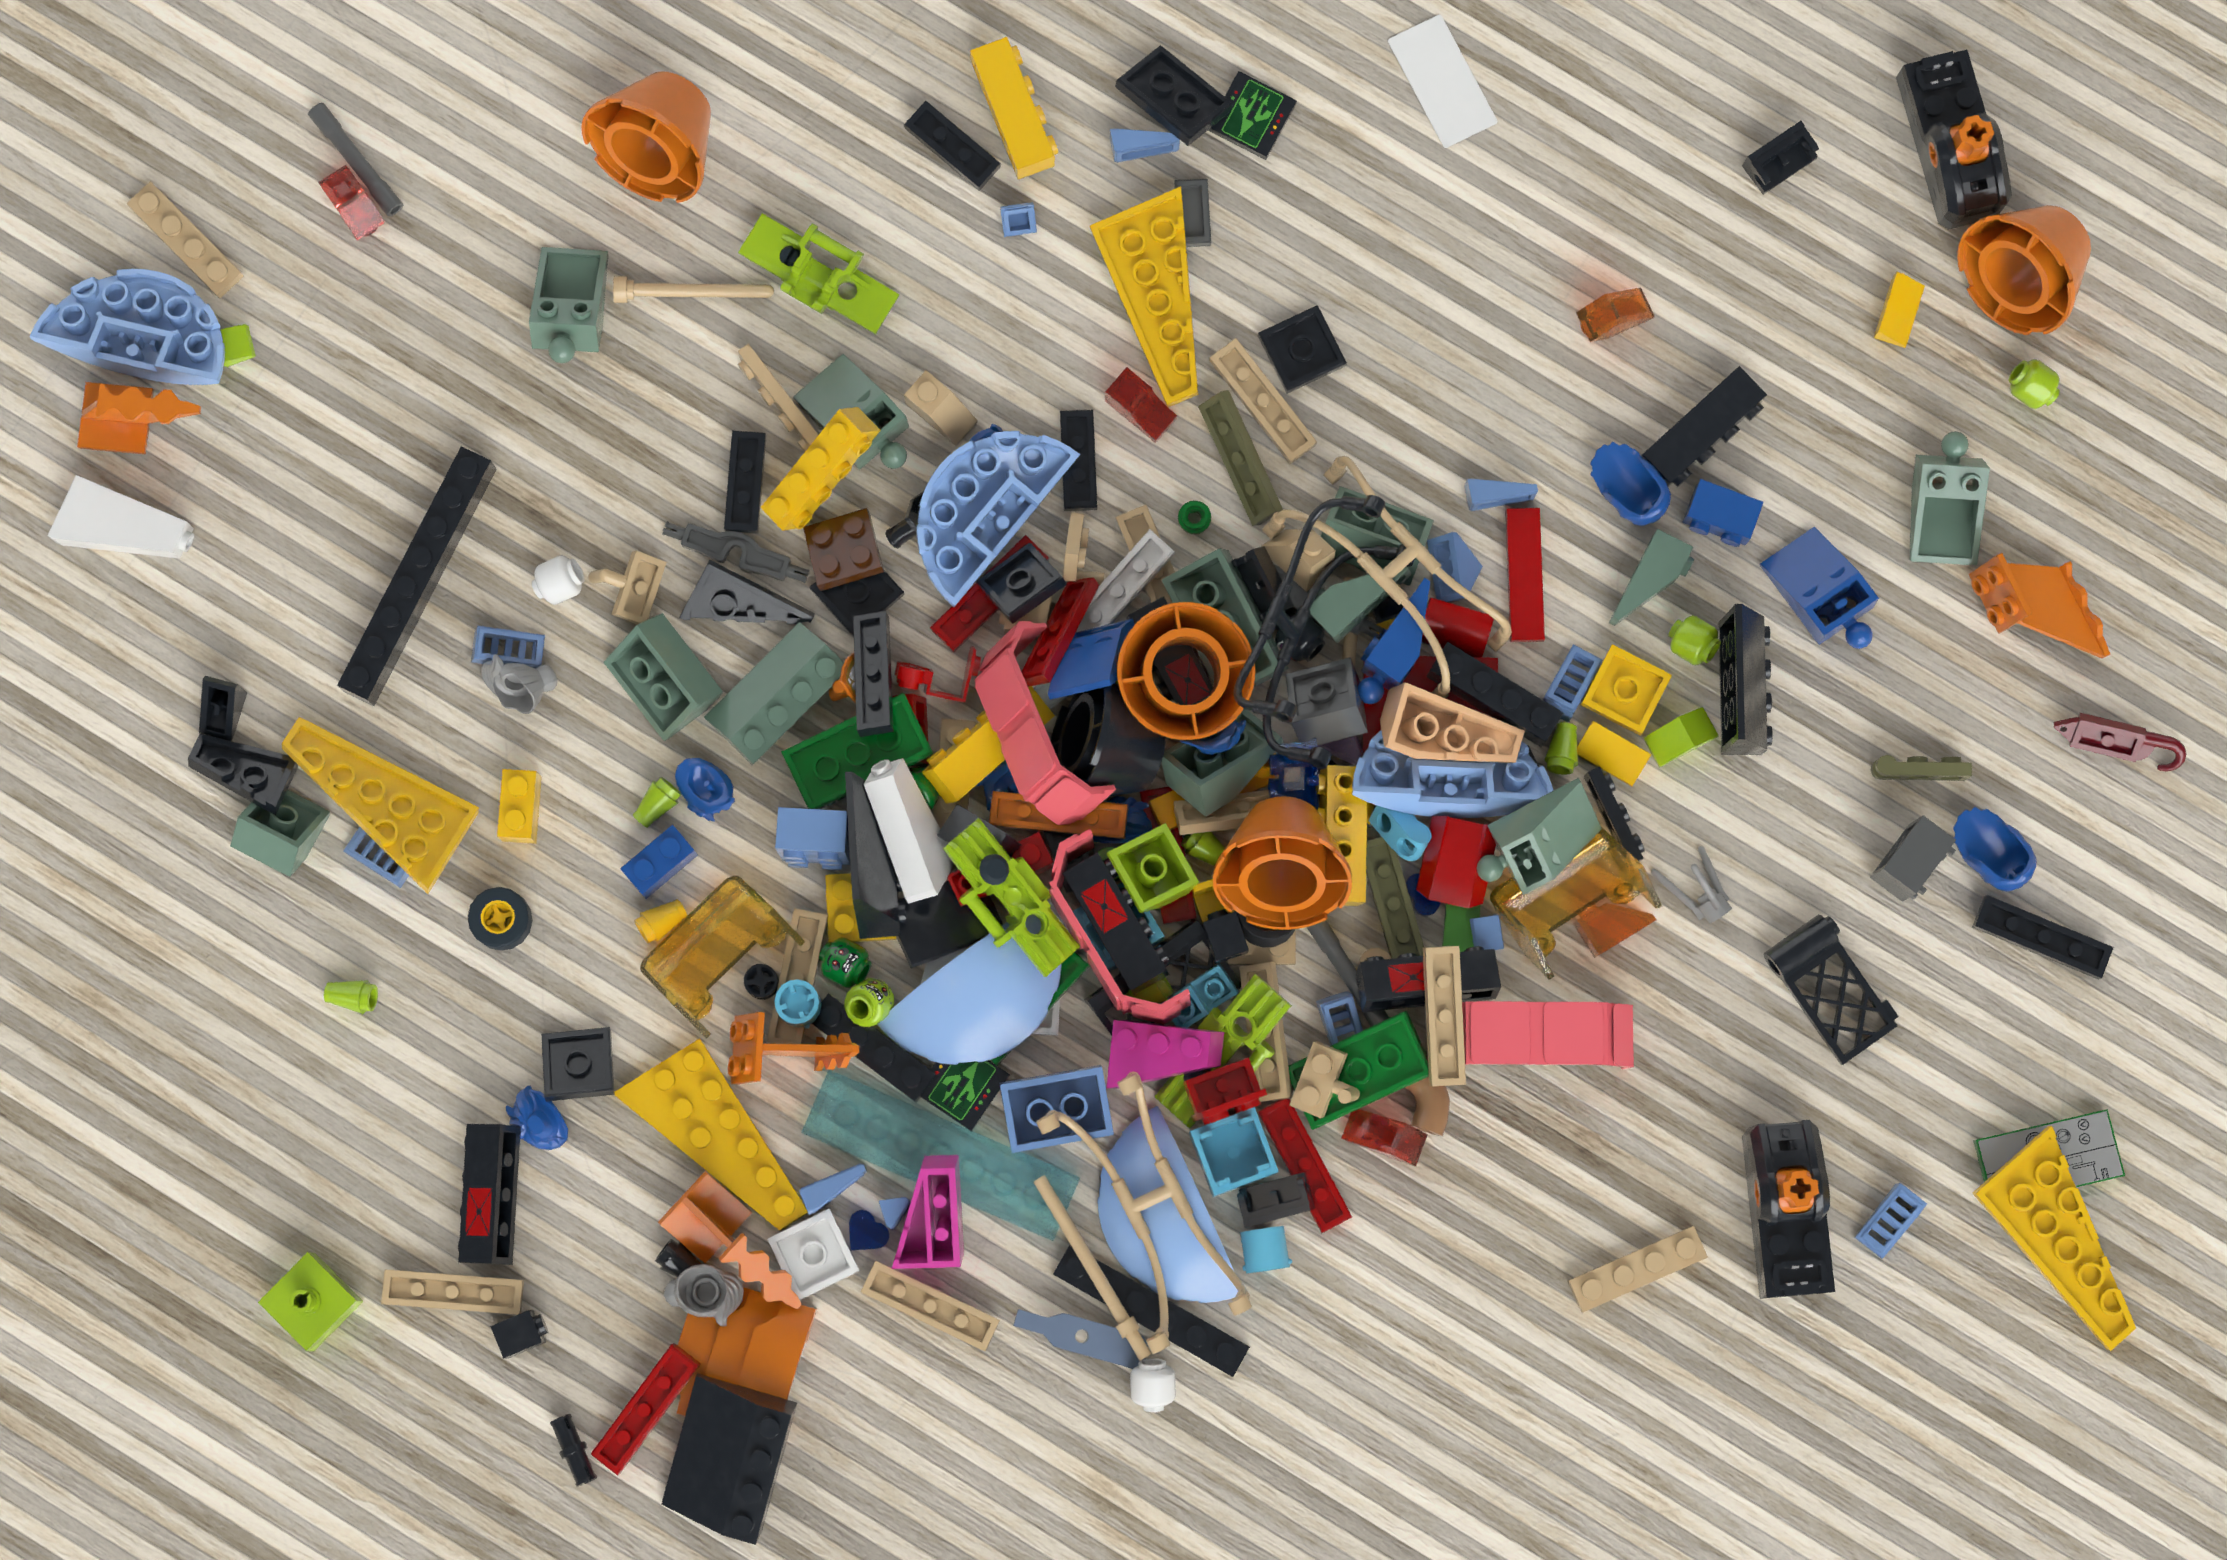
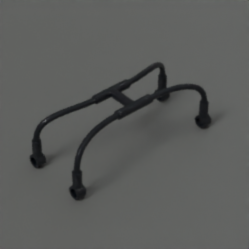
M1367 495L1366 498L1344 496L1342 498L1330 499L1321 503L1310 514L1299 536L1285 579L1280 582L1258 632L1259 638L1234 685L1233 696L1236 703L1245 709L1252 710L1255 714L1263 715L1264 736L1272 750L1282 756H1286L1289 760L1309 763L1319 769L1327 768L1332 756L1328 750L1316 746L1312 749L1286 748L1275 740L1271 728V716L1282 722L1290 723L1298 708L1287 700H1278V703H1275L1274 698L1284 668L1290 663L1311 614L1310 608L1318 592L1337 567L1355 558V556L1350 551H1347L1326 566L1310 589L1302 607L1298 608L1293 622L1283 609L1293 588L1292 581L1305 544L1317 519L1326 510L1333 507L1359 511L1370 517L1378 518L1381 516L1386 503L1375 495ZM1400 544L1398 548L1376 545L1375 547H1361L1359 549L1363 553L1367 552L1368 555L1378 559L1394 560L1406 547L1403 544ZM1414 560L1407 565V567L1412 566ZM1277 624L1286 638L1277 657L1278 663L1270 681L1265 701L1255 700L1254 702L1246 700L1242 696L1244 683L1266 641L1271 639Z

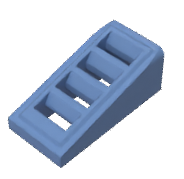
M1110 129V143L1114 162L1116 163L1179 150L1180 139L1172 133Z
M1467 479L1464 485L1468 508L1471 511L1534 500L1538 492L1537 484Z
M477 626L475 629L471 663L484 664L487 661L493 660V655L498 653L500 639L505 640L504 655H498L504 664H525L535 669L542 665L545 635ZM485 638L491 639L490 654L483 653ZM513 641H519L517 657H511ZM527 642H533L531 659H525Z
M1574 644L1543 698L1545 702L1563 712L1560 719L1566 722H1570L1603 661ZM1572 660L1590 668V671L1586 672L1571 664ZM1568 672L1583 680V683L1565 675V673ZM1559 684L1577 692L1576 696L1558 687Z
M359 827L343 852L401 888L409 875L400 866L397 867L393 875L389 873V869L395 862L390 856L382 868L377 864L385 854L381 847L371 861L367 859V856L376 844L372 838L361 854L355 851L367 834Z
M1341 992L1316 1001L1330 1046L1338 1043L1337 1036L1352 1031L1355 1034L1363 1031L1353 995L1350 992ZM1345 1004L1346 1010L1330 1015L1329 1009ZM1346 1018L1350 1019L1351 1023L1336 1028L1333 1026L1334 1022Z
M860 1163L800 1188L799 1192L808 1214L811 1216L817 1213L863 1177L867 1172L865 1165Z
M1897 1183L1854 1238L1883 1259L1919 1216L1927 1203L1906 1186ZM1898 1196L1912 1206L1909 1211L1895 1201ZM1889 1207L1903 1217L1901 1222H1898L1886 1212ZM1880 1218L1895 1229L1892 1234L1877 1223ZM1871 1229L1886 1239L1883 1245L1868 1234Z

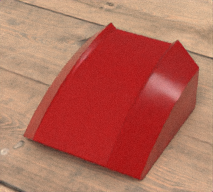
M1432 816L1429 823L1432 838L1423 853L1416 890L1428 900L1464 908H1472L1483 904L1488 882L1479 877L1477 864L1483 856L1494 855L1496 843L1487 826L1488 824H1479L1449 816Z

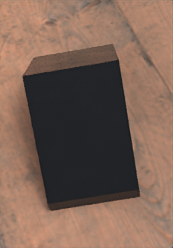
M204 676L202 680L199 733L232 741L247 692L238 684Z

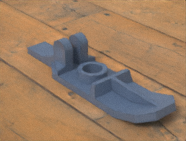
M1020 1309L1017 1310L1013 1326L1043 1334L1054 1347L1131 1369L1139 1366L1140 1360L1126 1337L1122 1339L1115 1327L1066 1313L1044 1317ZM1083 1329L1087 1333V1339L1079 1343L1075 1339V1334L1078 1330ZM1141 1335L1147 1347H1149L1144 1336Z

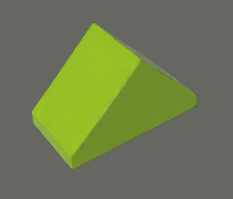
M1701 707L1675 718L1643 739L1660 768L1719 737L1704 708Z

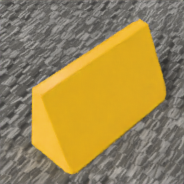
M1896 271L1892 277L1874 335L1875 339L1906 348L1925 285Z
M1595 721L1591 722L1577 746V755L1597 767H1601L1602 770L1631 787L1651 757L1649 752Z

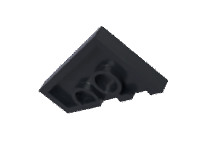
M199 734L188 757V767L275 816L298 768V764L289 755L204 734Z

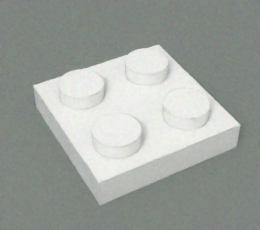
M830 1208L767 1239L781 1269L786 1270L792 1276L791 1290L795 1292L799 1300L860 1271Z

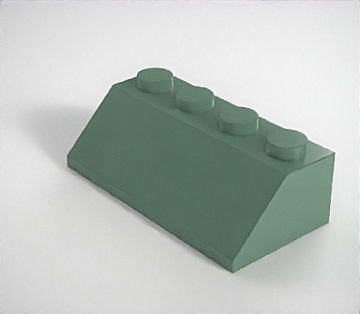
M1219 548L1162 579L1173 603L1194 602L1217 609V611L1227 616L1240 627L1253 650L1259 638L1258 632L1263 621L1261 622L1258 617L1261 613L1238 568L1233 567L1231 563L1233 558L1229 550ZM1272 636L1271 639L1266 641L1255 662L1254 687L1271 679L1278 663L1277 657L1280 650ZM1197 650L1214 683V672L1209 660L1202 652ZM1287 665L1285 666L1284 671L1289 669Z
M799 622L704 718L753 765L840 678L844 662L821 639Z

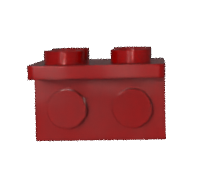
M1249 1057L1183 1081L1195 1113L1191 1115L1193 1122L1202 1119L1204 1125L1229 1117L1227 1110L1233 1107L1235 1113H1239L1261 1105L1259 1098L1268 1095L1266 1088L1260 1089Z

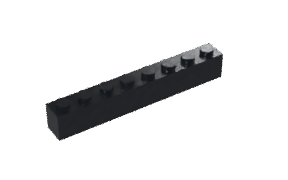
M462 446L460 447L337 684L343 692L375 706L497 470L491 460Z

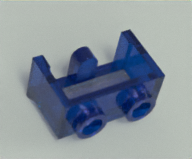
M1317 738L1307 742L1280 743L1281 746L1286 748L1312 749L1315 746L1318 747ZM1278 753L1269 755L1270 775H1275V778H1268L1269 798L1281 796L1294 797L1308 802L1318 810L1315 786L1319 785L1318 769L1309 763L1289 760L1286 756Z

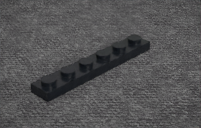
M1069 1245L1053 1275L1106 1305L1072 1246ZM1096 1259L1129 1317L1134 1316L1137 1323L1155 1333L1160 1327L1158 1294ZM1167 1300L1169 1341L1234 1377L1250 1347Z

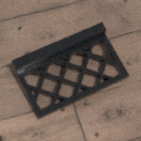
M1191 920L1159 944L1171 962L1170 964L1183 966L1180 986L1171 985L1172 989L1180 990L1185 986L1188 967L1206 969L1207 971L1212 968L1213 957L1204 934V928L1198 920ZM1201 941L1209 950L1207 966L1189 963L1191 948ZM1185 953L1184 962L1175 961ZM1226 961L1221 962L1220 964L1236 988L1240 989L1242 986L1239 978ZM1121 973L1113 978L1123 995L1130 990ZM1102 986L1084 1000L1112 1036L1113 1024H1111L1104 1013L1114 1005ZM1128 1012L1126 1020H1131L1132 1014Z

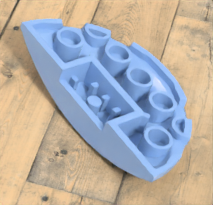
M121 269L116 271L117 274L115 276L100 280L90 277L71 287V294L58 305L51 303L36 322L29 336L31 340L83 362L133 377L172 384H219L225 361V345L220 331L221 326L210 305L206 304L196 295L195 290L182 280L162 272L147 269Z
M1003 431L993 433L990 437L975 442L969 441L955 450L939 465L925 487L920 500L918 524L916 525L917 543L928 577L939 593L953 607L973 586L1080 456L1078 452L1046 435L1037 437L1021 434L1020 431Z
M1379 731L1370 740L1368 749L1362 758L1359 757L1352 783L1353 796L1380 807L1428 817L1449 816L1451 818H1480L1508 815L1554 790L1544 766H1537L1528 754L1529 747L1523 741L1521 742L1515 763L1414 759L1384 747L1382 731Z
M1029 915L1025 922L1026 928L1030 933L1037 934L1040 931L1041 922L1035 915ZM1008 922L1002 925L1004 930L1009 927ZM988 934L908 994L890 1010L889 1015L878 1023V1026L903 1049L923 1056L932 1062L957 1065L958 1063L974 1061L985 1062L997 1058L1016 1048L1030 1037L1047 1016L1048 1007L1059 987L1062 964L1047 977H1043L1013 938L997 948L993 944L995 939L991 934Z
M1156 1106L1148 1110L1163 1158H1167L1194 1212L1192 1215L1209 1242L1232 1268L1181 1152L1159 1107ZM1139 1116L1122 1132L1121 1137L1107 1155L1119 1177L1124 1179L1134 1199L1165 1185L1154 1165L1156 1161L1148 1144L1141 1116ZM1103 1166L1100 1175L1098 1213L1106 1242L1120 1265L1133 1278H1137L1141 1283L1151 1288L1153 1292L1158 1293L1152 1265L1143 1241L1136 1235L1111 1185L1113 1181ZM1171 1197L1140 1211L1150 1231L1149 1236L1159 1259L1168 1298L1209 1303L1231 1299L1236 1296L1237 1289L1197 1240L1185 1218H1181Z

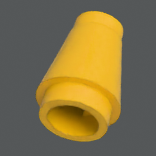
M676 899L641 912L640 917L635 919L634 922L647 943L653 940L658 942L688 915L681 902Z

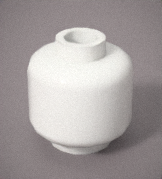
M560 555L536 567L532 588L539 599L544 598L550 604L556 605L580 593L581 584L585 581L584 574L575 559H569L566 556Z
M1162 1359L1141 1360L1138 1363L1139 1366L1133 1368L1130 1373L1131 1399L1135 1404L1143 1406V1410L1146 1412L1163 1411L1164 1406L1172 1403L1176 1396L1175 1371L1166 1365V1361Z

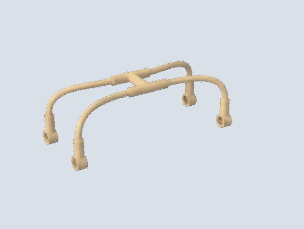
M1347 456L1337 457L1332 466L1324 473V477L1334 485L1347 472L1345 469L1347 466L1365 495H1375L1359 468ZM1385 507L1381 517L1391 528L1390 532L1400 540L1406 549L1384 569L1367 552L1363 553L1341 533L1317 519L1313 527L1329 535L1350 551L1358 559L1357 563L1369 573L1398 605L1402 604L1424 633L1436 656L1442 676V682L1431 693L1445 699L1449 696L1450 672L1445 655L1423 616L1410 602L1406 592L1393 580L1415 558L1432 575L1435 573L1450 588L1486 612L1501 625L1497 632L1487 641V644L1494 652H1497L1510 639L1512 631L1509 621L1500 612L1449 576L1441 568L1442 565L1400 522L1397 523ZM1282 510L1273 514L1271 520L1264 526L1262 531L1272 540L1286 527L1284 525L1286 518L1306 523L1310 515L1295 510Z
M1130 1072L1125 1078L1118 1081L1117 1084L1123 1096L1135 1091L1143 1128L1156 1161L1154 1165L1165 1185L1134 1199L1124 1179L1119 1177L1109 1158L1095 1140L1076 1121L1062 1112L1051 1110L1044 1117L1037 1120L1036 1123L1042 1135L1060 1126L1059 1121L1067 1125L1093 1151L1113 1181L1111 1185L1136 1235L1143 1241L1154 1272L1159 1298L1160 1327L1153 1336L1146 1340L1152 1354L1171 1345L1168 1339V1301L1159 1259L1149 1236V1228L1140 1211L1171 1197L1181 1218H1185L1197 1240L1237 1289L1236 1296L1227 1302L1233 1315L1236 1316L1249 1310L1252 1305L1249 1301L1250 1295L1243 1282L1209 1242L1192 1215L1194 1212L1167 1158H1163L1151 1125L1140 1075L1137 1072Z

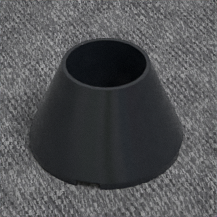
M1115 682L1111 686L1074 694L1068 707L1061 706L1051 736V743L1060 765L1091 787L1115 785L1116 790L1109 795L1115 796L1143 792L1151 785L1163 759L1166 737L1152 732L1131 714L1123 701L1119 686Z

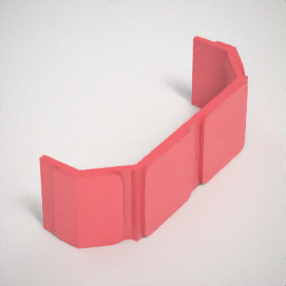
M1019 621L986 653L979 668V671L982 672L974 679L976 682L975 688L991 727L997 733L1001 742L1003 756L1018 792L1023 795L1025 801H1030L1040 813L1057 825L1071 824L1077 820H1083L1111 795L1116 788L1115 785L1091 787L1060 765L1016 660V657L1047 628L1046 623Z
M1090 829L1080 835L1074 834L1059 843L1051 874L1052 881L1049 882L1051 902L1070 934L1079 944L1080 950L1084 949L1090 967L1117 1011L1121 1010L1123 1015L1129 1012L1135 1018L1164 1025L1179 1016L1183 1009L1191 1005L1190 992L1186 989L1162 1004L1122 994L1061 893L1065 878L1063 872L1067 870L1068 863L1094 848L1093 833Z
M1462 1002L1465 1065L1618 1066L1621 1069L1634 1067L1633 1005L1607 1002Z

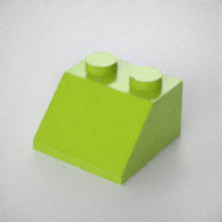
M1166 823L1107 852V856L1139 913L1161 908L1189 894L1199 883Z

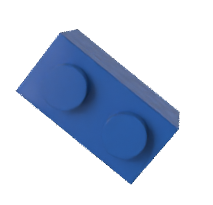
M1700 479L1694 488L1682 523L1690 525L1689 529L1697 534L1708 535V533L1720 536V540L1727 545L1739 547L1742 544L1745 546L1752 537L1764 502Z
M671 825L620 869L647 899L696 858L698 854L674 825Z

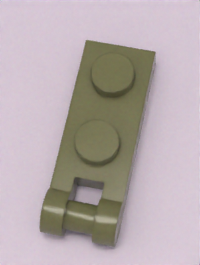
M1883 755L1873 762L1870 770L1873 777L1879 780L1965 781L1972 776V763L1961 762V757H1942L1941 762H1928V757L1924 756L1907 757V762H1897L1891 755Z

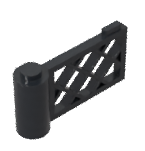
M1818 914L1763 955L1769 967L1783 981L1840 1065H1844L1896 1028L1897 1024L1894 1020L1899 1016L1888 1000H1884L1881 1003L1840 944L1837 936L1840 933V929L1830 916L1824 918ZM1835 953L1843 962L1841 977L1824 974L1826 960ZM1819 965L1818 973L1810 972ZM1848 971L1850 972V974L1853 976L1854 979H1849V978H1847V977H1848ZM1804 975L1817 977L1814 997L1802 995L1794 982ZM1823 978L1841 981L1837 1001L1820 998ZM1846 983L1858 984L1862 989L1861 1005L1843 1002ZM1868 999L1873 1005V1007L1867 1006ZM1807 1000H1812V1001H1813V1006H1812V1008H1811V1006L1809 1005V1003L1807 1002ZM1819 1002L1837 1005L1834 1024L1822 1023L1817 1016ZM1843 1006L1860 1009L1857 1029L1839 1026ZM1866 1010L1878 1012L1886 1025L1876 1032L1863 1030ZM1826 1028L1833 1029L1832 1036L1829 1034ZM1839 1030L1856 1033L1854 1047L1845 1054L1836 1044ZM1862 1034L1870 1035L1861 1042Z

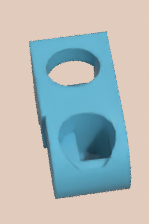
M1377 805L1368 820L1391 849L1401 858L1408 861L1418 860L1432 838L1429 828L1418 821L1413 814Z

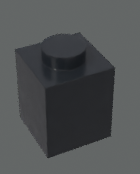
M1222 909L1207 915L1209 921L1203 922L1202 927L1204 928V934L1215 964L1249 952L1236 912L1228 914L1226 909Z
M534 1310L525 1311L490 1326L503 1359L511 1358L546 1343L544 1337L548 1333L546 1323L541 1314L535 1315Z

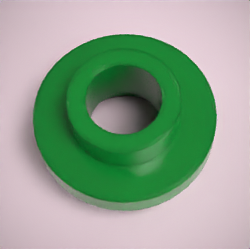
M1200 501L1185 503L1178 513L1180 527L1189 534L1204 532L1211 523V512L1208 506ZM1191 513H1197L1200 515L1201 520L1198 523H1191L1188 516Z

